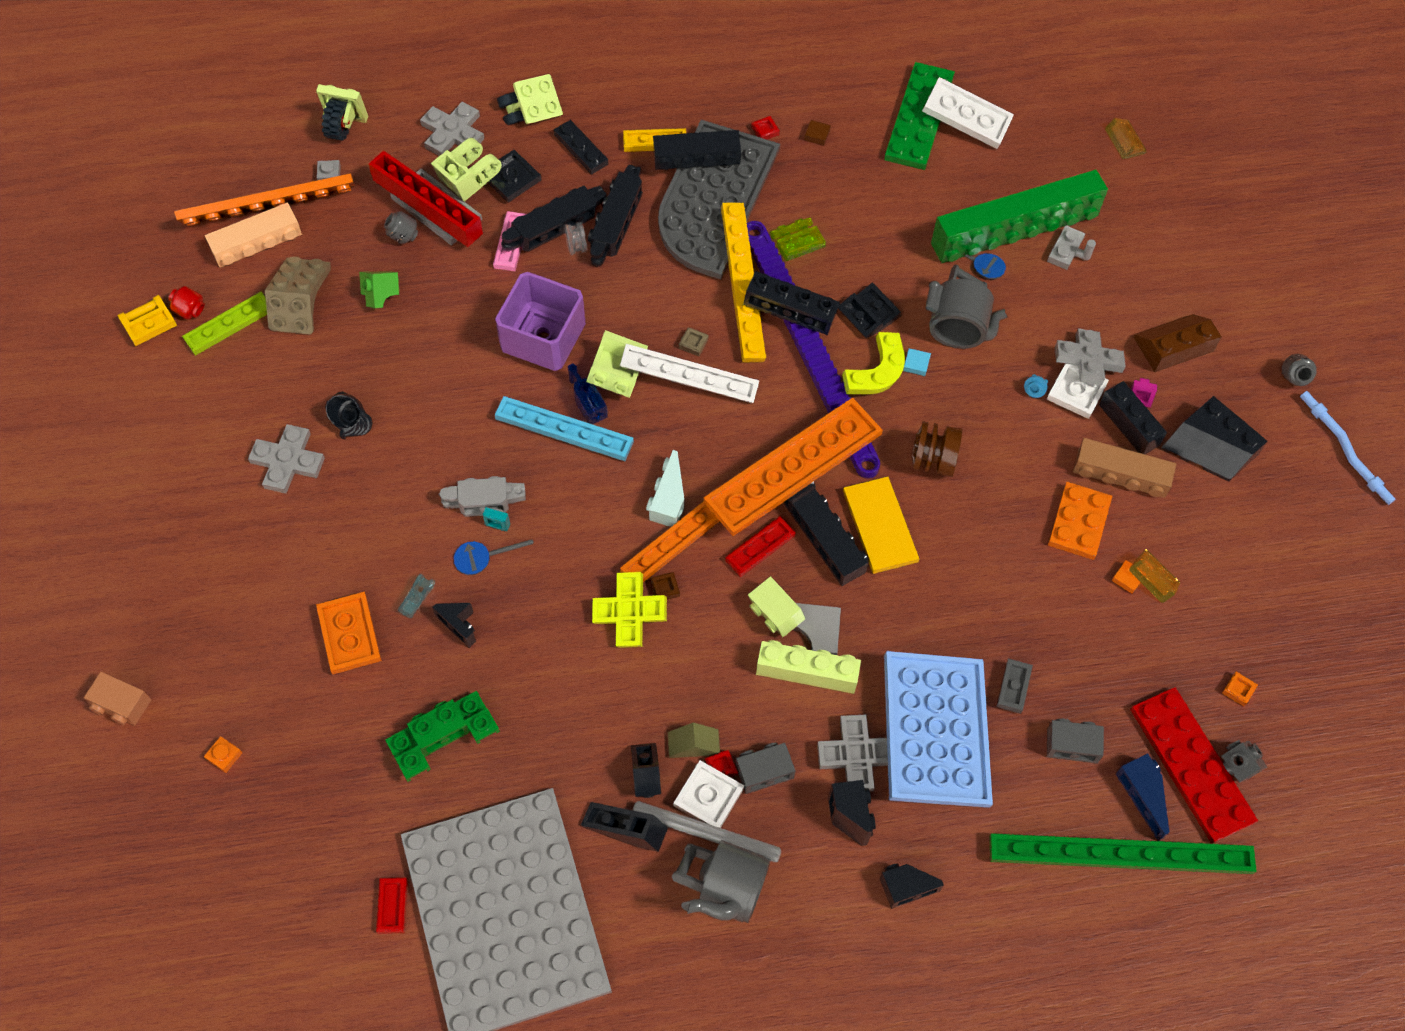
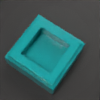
M485 507L483 512L485 525L502 531H508L510 527L508 513Z

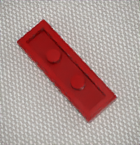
M779 516L727 555L725 561L741 578L794 538L796 532Z

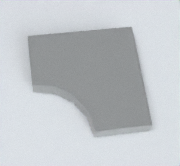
M796 603L801 608L805 620L793 630H797L807 637L812 651L826 650L833 655H837L841 608Z

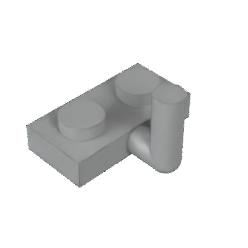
M1065 225L1047 262L1068 270L1074 256L1086 261L1089 260L1096 242L1088 240L1085 249H1080L1079 247L1085 237V233Z

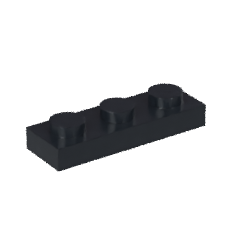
M571 119L553 129L554 136L591 175L609 165L608 158Z

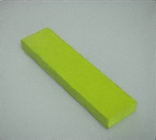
M261 291L182 336L184 341L196 356L267 315L265 295Z

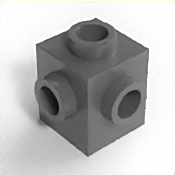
M1237 740L1227 746L1228 752L1222 755L1225 769L1229 774L1234 775L1239 783L1250 779L1267 768V765L1261 758L1263 754L1260 748L1250 741L1241 743L1240 740Z

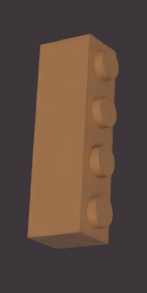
M1083 438L1078 449L1073 472L1080 474L1082 477H1092L1102 480L1107 484H1117L1132 491L1138 490L1149 493L1153 497L1165 498L1172 487L1176 463Z

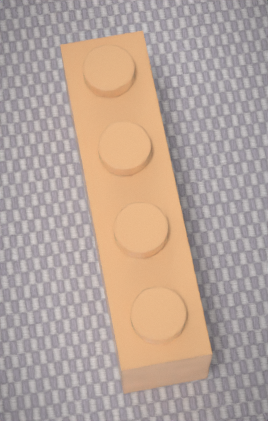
M285 203L209 233L205 237L220 268L265 249L272 248L287 240H292L302 235L289 204Z

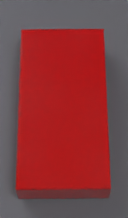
M407 878L379 879L377 934L405 933Z

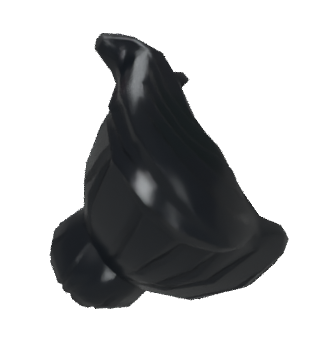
M343 391L337 392L327 401L325 406L327 417L340 430V437L345 440L347 436L366 435L371 430L373 423L371 416L365 412L362 403L353 395Z

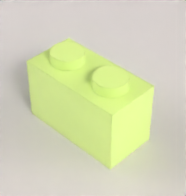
M771 576L748 594L752 602L749 605L758 617L763 615L766 619L764 623L772 633L777 631L784 637L805 620L801 608Z

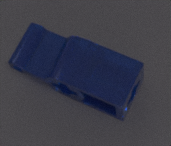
M575 364L568 365L569 381L574 384L575 402L587 423L595 424L608 418L607 405L595 385L586 382L587 378L581 379Z

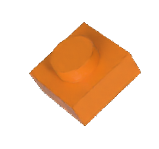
M220 736L205 754L204 758L227 773L241 756L242 751Z

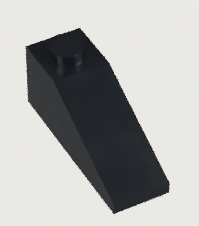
M590 802L581 824L583 828L638 848L659 852L668 827L652 814Z

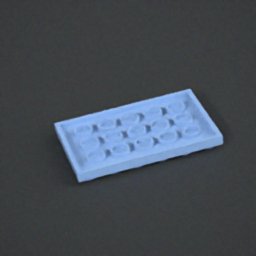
M886 651L884 654L889 800L990 808L993 805L983 659Z

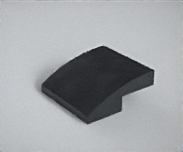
M873 282L859 294L853 293L838 307L865 338L873 336L902 316L899 309Z

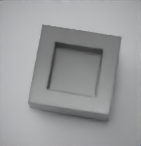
M339 160L318 161L317 181L340 176L341 165Z

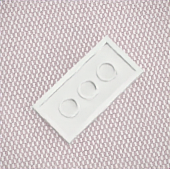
M940 77L922 110L996 149L1001 144L1014 115Z

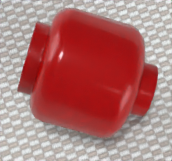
M182 286L178 290L174 289L168 298L171 301V311L187 320L199 317L205 307L202 295L187 286Z

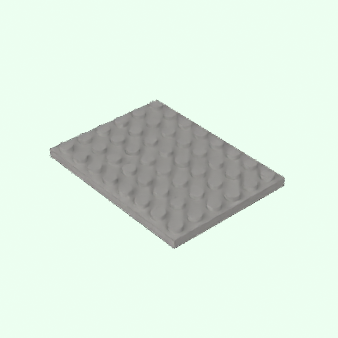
M553 788L401 834L448 1031H496L612 993Z

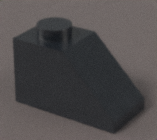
M656 743L631 745L635 797L650 798L660 795L661 784Z
M896 863L884 868V872H882L879 879L891 909L938 893L944 886L941 879L908 864L899 866Z

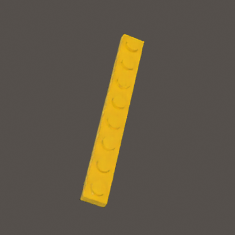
M722 203L721 213L742 362H764L766 354L760 312L757 309L743 305L747 288L754 275L744 203Z

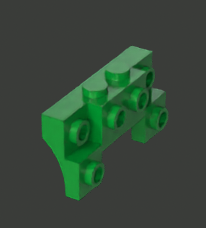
M475 691L456 702L453 699L448 702H440L430 712L414 716L411 722L407 723L408 728L385 739L407 782L411 781L410 778L425 770H431L425 759L429 754L468 733H471L476 743L479 744L481 743L480 740L495 732L497 734L500 730L478 692Z

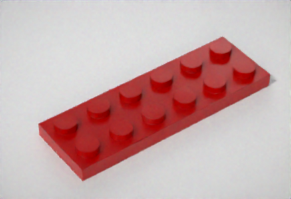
M1176 687L1132 706L1130 709L1211 844L1258 822L1257 817L1231 775L1225 769L1221 759Z

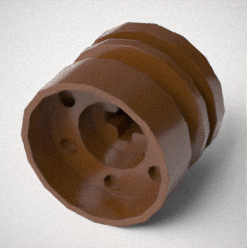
M922 421L921 427L916 433L912 451L913 470H919L922 460L925 461L924 472L929 471L932 463H937L938 475L953 477L961 444L962 429L947 426L943 436L938 435V424L934 423L932 433H927L928 422Z

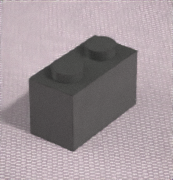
M1060 718L1052 720L1047 728L1046 757L1097 764L1103 757L1104 726H1097L1094 722L1088 721L1072 723L1068 719Z
M776 742L766 745L763 750L757 752L749 750L741 753L736 758V769L741 783L744 785L745 794L794 779L796 771L785 743L779 745Z

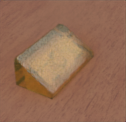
M1114 118L1106 126L1105 130L1122 159H1129L1147 152L1129 120Z
M1147 549L1140 554L1129 568V571L1162 603L1174 596L1180 585V581Z

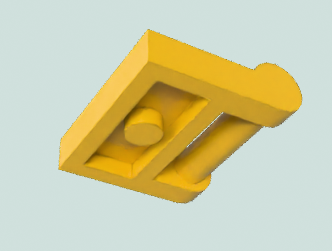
M159 295L153 297L152 301L124 314L122 312L117 315L135 346L177 326Z

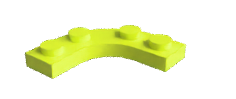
M878 332L876 342L880 355L879 366L869 370H845L842 377L846 394H877L889 389L898 380L905 364L900 333Z

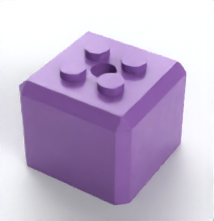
M530 272L520 274L495 318L502 351L553 371L562 369L586 324L581 291ZM542 332H546L549 334V336L545 339L538 337L537 335Z

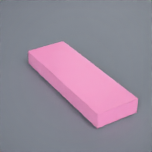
M507 211L493 262L494 269L516 271L521 247L512 249V251H504L501 247L502 234L511 228V222L515 218L526 215L525 213Z

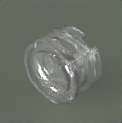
M576 222L572 226L565 224L564 231L569 254L573 255L575 251L587 252L582 222Z

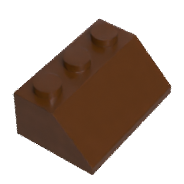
M1192 314L1134 334L1133 338L1154 372H1158L1214 352L1222 336L1211 319Z

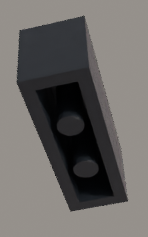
M1122 381L1105 391L1099 406L1137 452L1147 454L1159 447L1167 431L1128 385Z

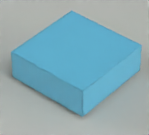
M909 348L903 371L925 376L931 353Z

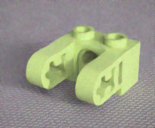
M474 138L466 139L451 152L445 151L431 163L438 178L463 201H466L497 175L502 166L500 160L494 155L488 154L468 169L467 167L479 158L483 151L482 145Z

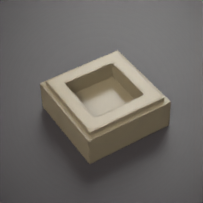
M688 327L679 343V349L700 356L709 335Z

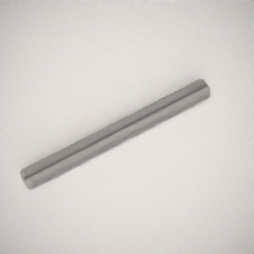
M637 801L633 807V811L656 816L667 827L718 844L721 840L764 855L766 858L771 859L772 862H778L780 859V847Z

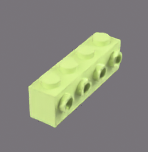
M769 640L767 642L762 641L756 675L854 694L861 660L851 655L838 656L826 650L812 651L800 645H793L791 647L782 645L775 640Z

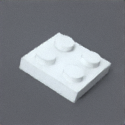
M1065 364L1047 400L1089 419L1109 380L1105 378L1103 385L1080 382L1078 366Z
M700 760L674 801L673 806L698 821L721 828L744 790V785Z

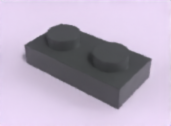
M1008 658L996 707L1019 714L1022 713L1033 665Z

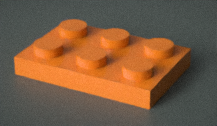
M1066 482L1048 546L1094 560L1099 548L1112 495Z
M365 591L316 604L332 675L382 661Z

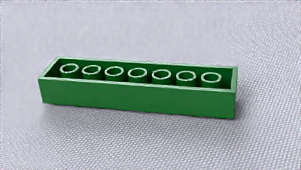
M1096 169L938 216L931 245L942 264L948 261H956L967 254L973 256L981 251L993 250L1007 243L1012 244L1027 237H1035L1040 233L1052 232L1065 225L1072 226L1086 219L1091 220L1099 215L1108 188Z

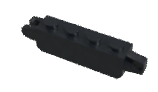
M628 165L624 172L619 171L616 179H612L610 193L603 200V209L597 213L594 229L589 231L588 242H590L591 264L595 267L601 266L607 256L613 257L618 254L643 195L642 180L640 179L641 168L638 166Z
M583 185L577 189H572L568 194L560 198H554L550 203L542 207H536L532 212L524 216H518L511 222V228L502 234V249L507 252L521 247L524 251H531L592 220L595 216V209L603 202L604 197L607 195L600 185L591 189H587Z

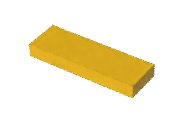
M686 128L623 130L624 152L653 151L654 135L686 133Z

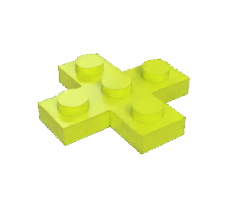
M641 572L617 573L616 597L593 598L592 623H616V647L618 648L642 647L643 622L667 621V597L665 595L643 596V573Z

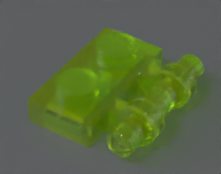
M810 217L804 220L802 218L797 219L795 223L787 226H778L776 230L770 232L773 240L781 238L777 240V247L785 261L826 246V241L818 227L808 228L813 225Z

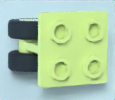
M550 74L513 83L515 92L497 98L499 108L507 109L508 114L503 117L507 125L525 121L526 124H531L563 114Z

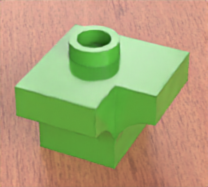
M359 272L361 294L365 295L367 307L383 308L386 298L392 295H399L398 272Z

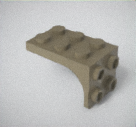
M299 257L286 258L265 289L268 327L270 330L300 334L313 333L315 297L331 271L330 262L320 259L306 260Z

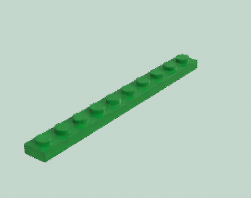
M992 833L989 836L990 862L1255 874L1257 872L1254 846Z

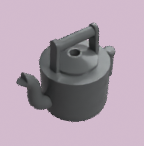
M956 264L951 268L948 281L941 285L937 281L929 283L925 307L932 312L929 323L930 333L938 342L946 346L967 349L976 347L983 343V341L994 339L999 330L1000 320L1007 318L1005 309L995 311L991 315L994 296L987 288V283L960 269Z
M724 840L720 841L716 851L687 844L685 854L677 871L673 872L672 879L679 884L700 892L701 895L699 899L683 902L681 907L688 912L687 914L701 912L721 921L734 919L742 923H749L764 884L771 859ZM694 857L706 860L700 870L699 880L687 875Z

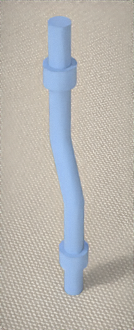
M1308 391L1304 392L1300 398L1310 407L1311 413L1316 419L1320 418L1335 434L1348 462L1368 483L1369 489L1372 492L1376 491L1388 505L1394 502L1396 499L1383 486L1385 483L1378 476L1375 477L1358 459L1346 432L1327 413L1328 409L1322 403L1319 404Z

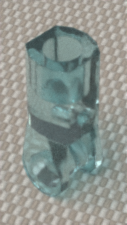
M419 574L410 591L398 607V611L411 619L434 588L435 580H428L424 578L423 574ZM419 587L424 588L422 592L417 591Z

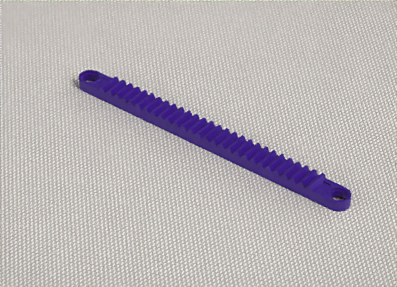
M759 221L748 222L750 250L760 273L795 285L794 282L792 283L791 275L789 276L788 269L785 268V263L782 262L781 255L778 254V249L775 248L774 241L772 242L763 223ZM755 229L758 230L760 234L758 236H752L749 234V231ZM784 320L829 414L851 399V397L846 394L844 383L841 382V377L837 374L833 361L830 360L826 346H823V340L820 339L819 332ZM871 442L850 456L859 476L869 479L878 474L880 460ZM870 461L874 464V468L866 470L862 467V463Z

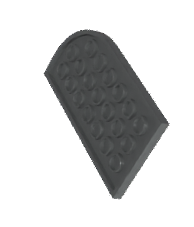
M701 120L695 133L734 129ZM740 131V164L677 168L659 208V232L663 244L669 253L678 262L691 270L720 280L728 265L721 205L722 203H744L747 222L780 150L779 143Z

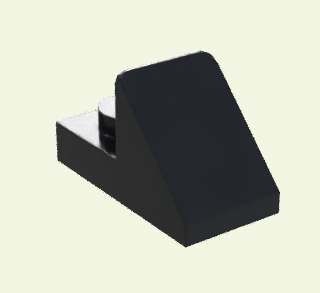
M439 603L432 607L435 617L468 648L476 642L474 636L475 629L466 621L474 612L471 603Z

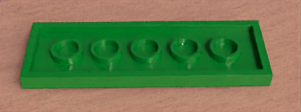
M915 62L885 153V161L921 170L926 169L940 120L922 110L938 78L940 77L952 83L955 71Z

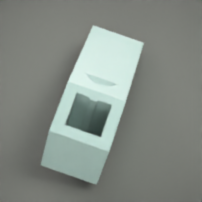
M675 450L672 451L670 458L666 457L662 468L664 474L662 478L658 477L654 488L656 491L654 498H649L646 510L649 511L650 521L672 527L680 520L684 510V493L678 451Z

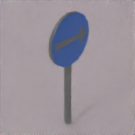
M984 253L977 257L970 256L969 254L964 256L974 261V270L983 278L998 279L1005 273L1006 266L1004 261L994 254Z
M528 540L489 552L479 542H467L456 550L454 564L462 574L476 575L483 572L488 566L490 556L531 545L534 541Z

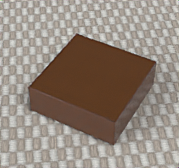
M811 120L804 140L825 145L831 125Z
M674 572L650 578L655 596L665 595L667 600L680 597Z

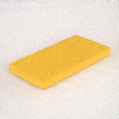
M889 477L843 488L846 502L873 574L919 562V556Z

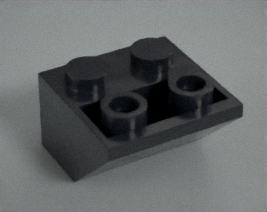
M863 780L833 783L828 795L832 825L861 846H866L870 837L873 836V830L876 829L874 814H869L868 804H871L869 788L864 787Z

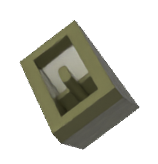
M693 722L668 732L669 758L713 756L720 753L718 729Z

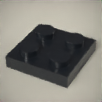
M512 150L499 159L502 164L501 170L487 183L509 203L542 179L540 173L516 150Z

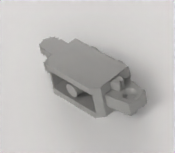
M491 476L488 479L467 478L458 481V486L441 489L439 496L441 497L443 507L448 509L460 508L461 513L469 517L482 516L485 507L505 513L509 509L508 504L526 500L524 483H508L505 477Z

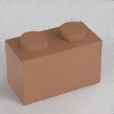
M103 672L99 673L84 696V699L90 704V710L99 715H103L104 712L112 715L111 719L121 725H125L127 722L135 726L151 702L150 697L145 691Z

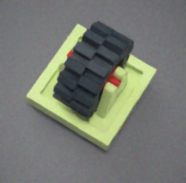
M318 85L316 92L324 109L322 115L323 135L326 138L344 141L349 134L348 129L351 128L353 121L366 123L368 119V113L360 92L353 89L337 88L333 85Z

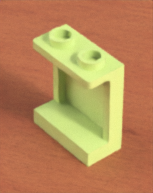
M605 330L586 382L630 398L639 372L620 367L625 346L629 344L647 349L648 346Z

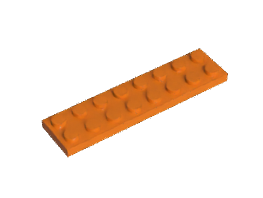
M350 173L174 211L177 221L187 224V226L200 224L202 219L209 221L222 219L221 215L225 214L231 215V217L244 214L243 210L250 209L252 212L265 210V206L271 204L277 207L290 200L300 203L308 201V196L315 195L317 198L330 196L329 192L336 190L339 194L350 192L351 187H355Z
M852 397L705 496L703 502L729 533L735 536L881 436L883 430Z

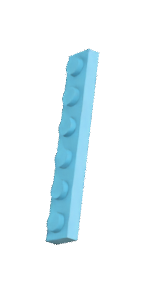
M503 396L495 413L496 420L622 461H626L634 443L633 437Z

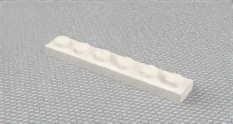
M629 344L625 346L620 364L622 368L752 404L759 384V380Z

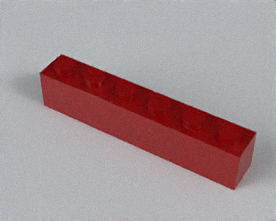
M383 150L368 163L373 181L465 246L469 247L483 234L479 216Z

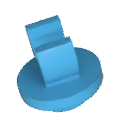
M1033 374L1025 381V392L1034 398L1042 397L1047 391L1048 380Z

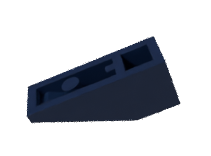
M1147 753L1123 765L1116 773V776L1157 841H1161L1170 833L1163 778L1158 763L1151 759Z

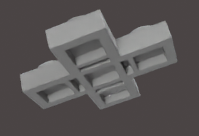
M461 102L448 115L432 106L420 119L423 127L434 132L424 142L425 148L440 156L445 151H449L454 144L459 146L468 138H474L481 143L484 140V133L471 127L480 117L479 110Z
M1078 328L1075 334L1076 343L1057 340L1056 362L1077 365L1080 382L1103 385L1105 380L1104 370L1123 373L1126 367L1124 351L1103 348L1101 346L1100 332Z
M287 424L279 444L256 439L248 460L251 464L268 467L262 483L264 489L287 494L294 474L313 478L318 477L325 457L321 453L304 450L311 434L309 429Z
M866 715L841 716L842 740L818 741L817 743L819 769L845 768L846 782L863 780L864 787L869 788L870 792L874 791L872 766H888L887 738L869 739Z

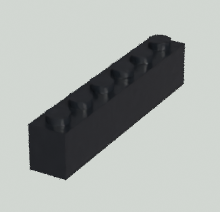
M814 481L783 502L841 586L866 573L869 562L867 555L863 550L859 551L852 534L844 530L839 516L836 513H832L826 498L817 492Z

